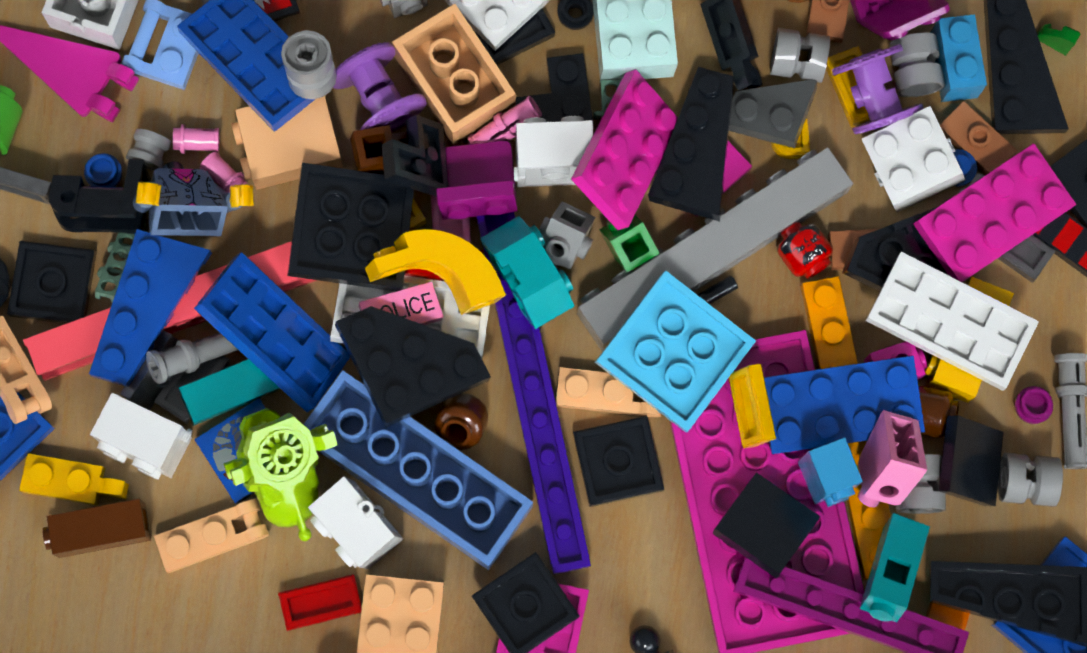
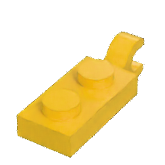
M27 453L19 491L26 494L97 506L100 495L126 499L129 484L122 480L104 478L105 468L103 466Z

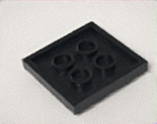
M302 162L287 276L389 291L402 290L405 271L370 282L365 267L375 259L374 253L395 246L394 242L403 233L409 232L414 189L387 181L382 174Z

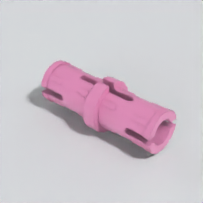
M527 96L526 99L504 114L502 112L493 116L494 120L474 134H470L468 141L470 144L503 141L505 139L510 141L516 137V123H523L527 118H540L542 112L531 96Z

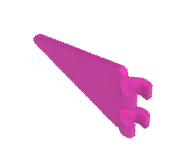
M0 25V42L82 117H86L92 110L100 117L113 123L120 109L115 107L116 103L101 95L104 88L111 79L119 86L132 92L139 81V78L134 76L135 72L132 69L120 64L121 56L117 52Z

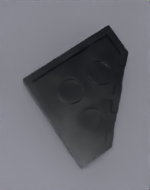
M937 207L854 239L842 274L881 291L898 255L903 252L948 275L913 225Z
M372 306L336 321L335 327L385 428L486 383L491 378L475 344L470 341Z

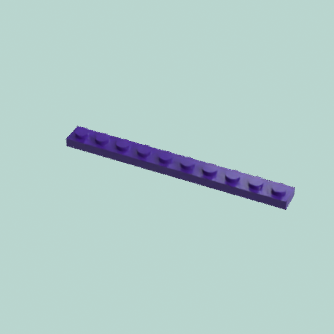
M514 212L501 215L476 216L480 238L515 218ZM482 244L484 256L491 263L490 258ZM495 269L506 294L495 303L552 574L591 567L540 329L539 327L535 329L521 313L508 283Z

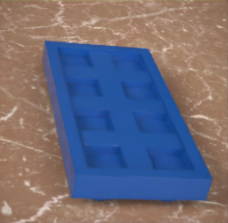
M209 0L177 25L179 33L274 132L315 100L302 98L296 95L290 88L281 56L282 46L289 36L254 0Z
M242 252L230 261L194 307L202 317L305 412L315 408L350 358L349 353L339 343L330 342L331 336Z
M914 356L764 377L776 439L769 442L771 454L818 448L842 438H846L847 443L867 441L883 410L919 420L921 433L925 432Z

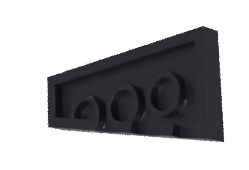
M983 0L992 127L999 134L1066 133L1069 128L1027 1Z
M698 67L648 194L650 202L720 222L728 131L734 89L733 76Z
M947 561L930 562L931 603L1087 647V567Z

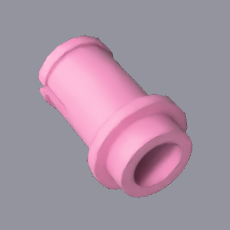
M181 124L180 128H173V150H180L181 154H185L186 150L219 152V128H186L185 124Z
M216 151L209 154L200 165V169L207 171L212 180L227 193L230 192L231 185L248 184L244 180V174L242 172L237 173Z

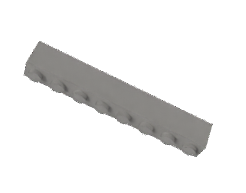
M827 147L820 153H817L815 149L811 150L797 161L799 166L788 173L785 169L778 171L766 181L768 186L756 193L754 189H751L736 199L737 206L727 212L722 208L720 222L706 218L705 223L707 225L696 232L692 228L684 231L674 239L676 245L665 252L659 248L660 254L644 262L645 265L634 272L632 270L629 272L624 270L617 274L611 280L613 285L601 292L599 288H596L580 299L582 305L578 307L577 315L600 350L603 351L665 270L695 292L779 238L780 234L796 222L801 224L846 195L854 183L830 149Z

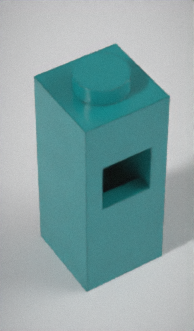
M247 359L179 387V393L192 424L195 426L255 401L258 398L274 393L280 388Z
M895 513L891 515L883 527L859 609L869 612L877 620L894 621L897 623L908 607L930 526Z

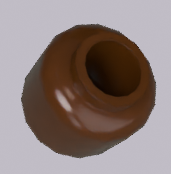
M918 386L925 432H922L921 435L936 438L945 437L947 416L958 415L959 402L954 401L953 394L948 390Z
M461 393L444 401L435 419L436 434L458 450L470 449L479 443L488 425V412L480 399L471 394Z

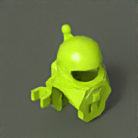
M268 408L247 415L239 426L242 440L236 452L237 459L224 463L227 477L233 480L235 486L243 483L248 492L255 493L266 519L271 524L278 527L297 526L300 540L308 541L311 538V531L306 527L305 521L313 515L308 507L319 498L317 488L319 479L315 469L318 465L319 457L316 451L327 450L338 445L334 431H329L326 424L315 427L310 431L291 413L280 417L277 412Z

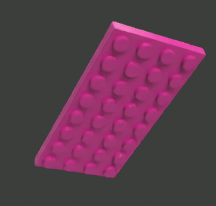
M806 330L755 339L756 342L734 371L755 364H761L763 377L815 370ZM728 378L688 432H684L670 421L718 653H756L851 634L733 592L745 556L712 533L756 472L820 516L816 525L785 567L863 595L864 588L845 503L841 502L827 507L825 501L814 504L799 467L798 461L808 451L815 448L771 454L769 442L752 448H743Z

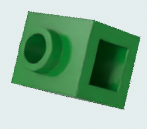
M634 215L627 228L617 230L608 220L606 222L607 225L599 229L615 260L626 272L633 270L660 254L644 223L636 215Z

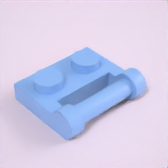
M146 0L142 9L145 14L129 55H124L121 64L132 69L137 75L185 90L199 53L179 33L177 25L192 13L165 5L158 0ZM160 18L168 21L153 62L150 64L142 60Z

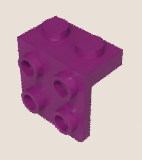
M850 0L856 22L888 40L902 38L908 34V30L919 25L935 23L940 20L941 15L950 11L949 4L945 0Z
M508 141L445 147L449 187L436 189L437 202L443 220L518 212L512 148Z

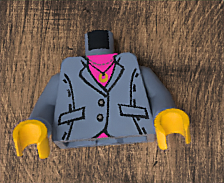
M173 161L165 164L163 168L154 170L152 181L138 182L137 193L133 198V206L138 212L145 213L149 210L150 235L222 236L228 212L240 209L242 206H254L253 185H231L230 192L227 193L214 183L207 171L203 169H184L181 163Z

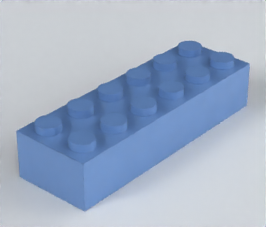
M343 370L304 423L310 431L323 424L327 425L329 431H334L338 445L327 450L318 451L487 570L492 567L533 508V501L413 418L408 417L385 428L365 385Z

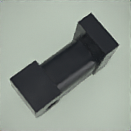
M129 159L124 187L85 186L81 176L53 175L49 203L61 228L66 231L76 233L114 232L135 234L137 229L143 231L146 212H138L134 208L133 198L137 193L138 182H149L151 178L144 160Z

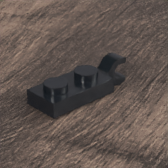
M706 0L701 3L702 12L722 71H732L734 84L738 90L746 87L753 89L762 86V78L750 62L759 56L741 1Z

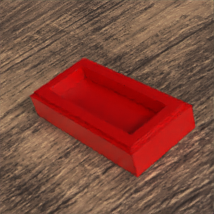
M354 574L278 593L287 631L360 614L362 611Z

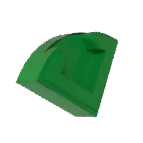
M1051 24L1042 25L1037 31L1039 41L1065 56L1081 35L1079 31L1067 26L1063 27L1062 31L1051 29Z

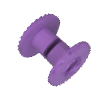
M389 42L366 47L353 54L335 69L337 77L333 88L344 89L355 86L361 96L362 105L372 114V117L364 123L360 130L390 125L391 133L405 126L407 119L419 115L427 104L423 94L401 97L384 68L395 56V48Z
M901 44L883 50L872 51L832 69L833 76L852 70L857 85L850 87L855 104L857 109L864 106L870 119L868 122L853 127L852 130L855 134L887 127L924 109L923 103L902 109L895 87L885 89L884 83L892 81L885 57L903 51L904 49Z

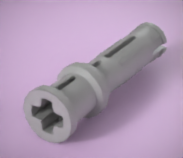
M217 333L194 342L182 339L176 342V346L159 352L157 350H150L146 353V362L153 380L157 384H162L167 381V377L184 371L189 374L193 373L199 368V364L238 351V349L221 333Z
M1058 354L1054 356V362L1058 363L1059 386L1055 388V392L1058 394V398L1062 399L1064 469H1086L1087 428L1085 397H1087L1085 362H1087V354Z

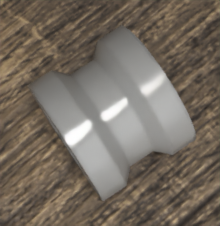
M136 129L133 136L136 142L134 147L128 150L126 159L144 160L149 170L163 168L162 156L165 151L169 150L171 141L153 131Z

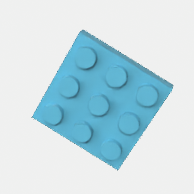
M665 270L595 363L681 430L688 432L756 340Z

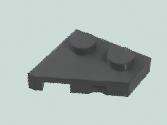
M811 79L736 91L732 99L729 131L795 148L817 91V81Z

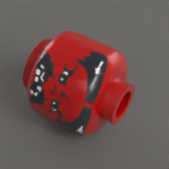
M796 222L780 234L784 240L779 244L777 252L794 276H805L808 280L832 263L829 258L833 254V248L816 224H807L802 227L800 222Z

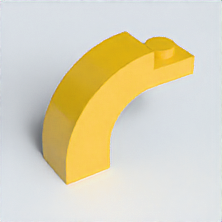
M421 229L405 232L394 242L395 246L374 253L375 259L365 267L370 282L409 269H424L433 272L442 278L451 289L461 315L495 304L506 295L495 269L476 247L456 235L439 230Z

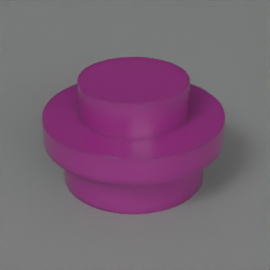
M1030 386L1020 391L1016 396L1014 403L1015 411L1024 422L1039 424L1047 420L1052 414L1053 400L1045 389Z

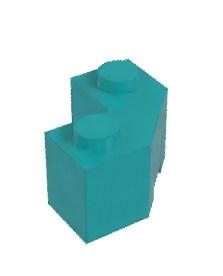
M518 216L480 238L493 267L508 283L521 313L535 329L575 306L569 294L573 290V286L563 270L558 272L543 248L545 240L535 225L529 227Z

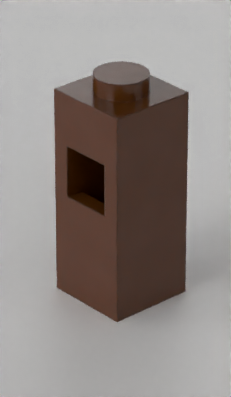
M140 498L46 516L48 526L43 527V540L46 550L52 549V555L58 558L151 541L146 504Z

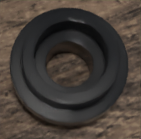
M561 0L557 9L558 19L568 29H583L593 19V4L590 0ZM573 8H578L581 10L582 15L574 18L570 16L569 11Z

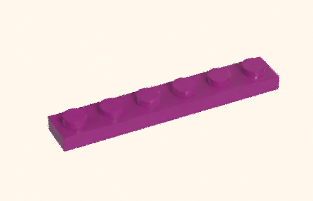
M744 557L733 592L905 653H963L969 635L968 631L909 610L903 613L897 623L894 621L877 620L869 612L859 609L863 598L861 593L787 567L783 569L776 579L746 557Z

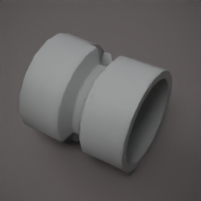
M778 27L773 46L770 75L791 78L797 73L801 80L812 79L822 83L829 55L830 36L808 33L806 37H801L800 32L797 30ZM800 50L808 52L806 61H798Z
M305 30L290 36L283 44L281 52L290 88L296 95L305 99H317L325 96L334 87L337 77L329 42L323 35L315 31Z
M934 33L908 34L889 43V47L901 44L904 49L891 55L892 65L899 67L894 73L897 95L900 97L925 96L940 91L945 87L942 65L935 62L939 58L940 53L937 36Z
M1005 452L1000 462L998 480L999 500L1006 503L1023 504L1027 499H1030L1033 505L1057 506L1063 483L1061 459L1059 457L1036 456L1033 461H1030L1026 454Z
M925 454L927 471L900 505H896V512L927 514L946 511V494L939 492L941 455Z

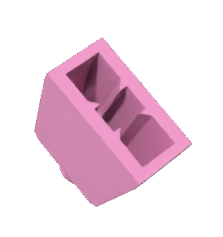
M885 410L880 414L858 461L860 475L863 480L858 498L864 505L877 507L880 502L895 506L900 505L926 473L927 465L919 420Z

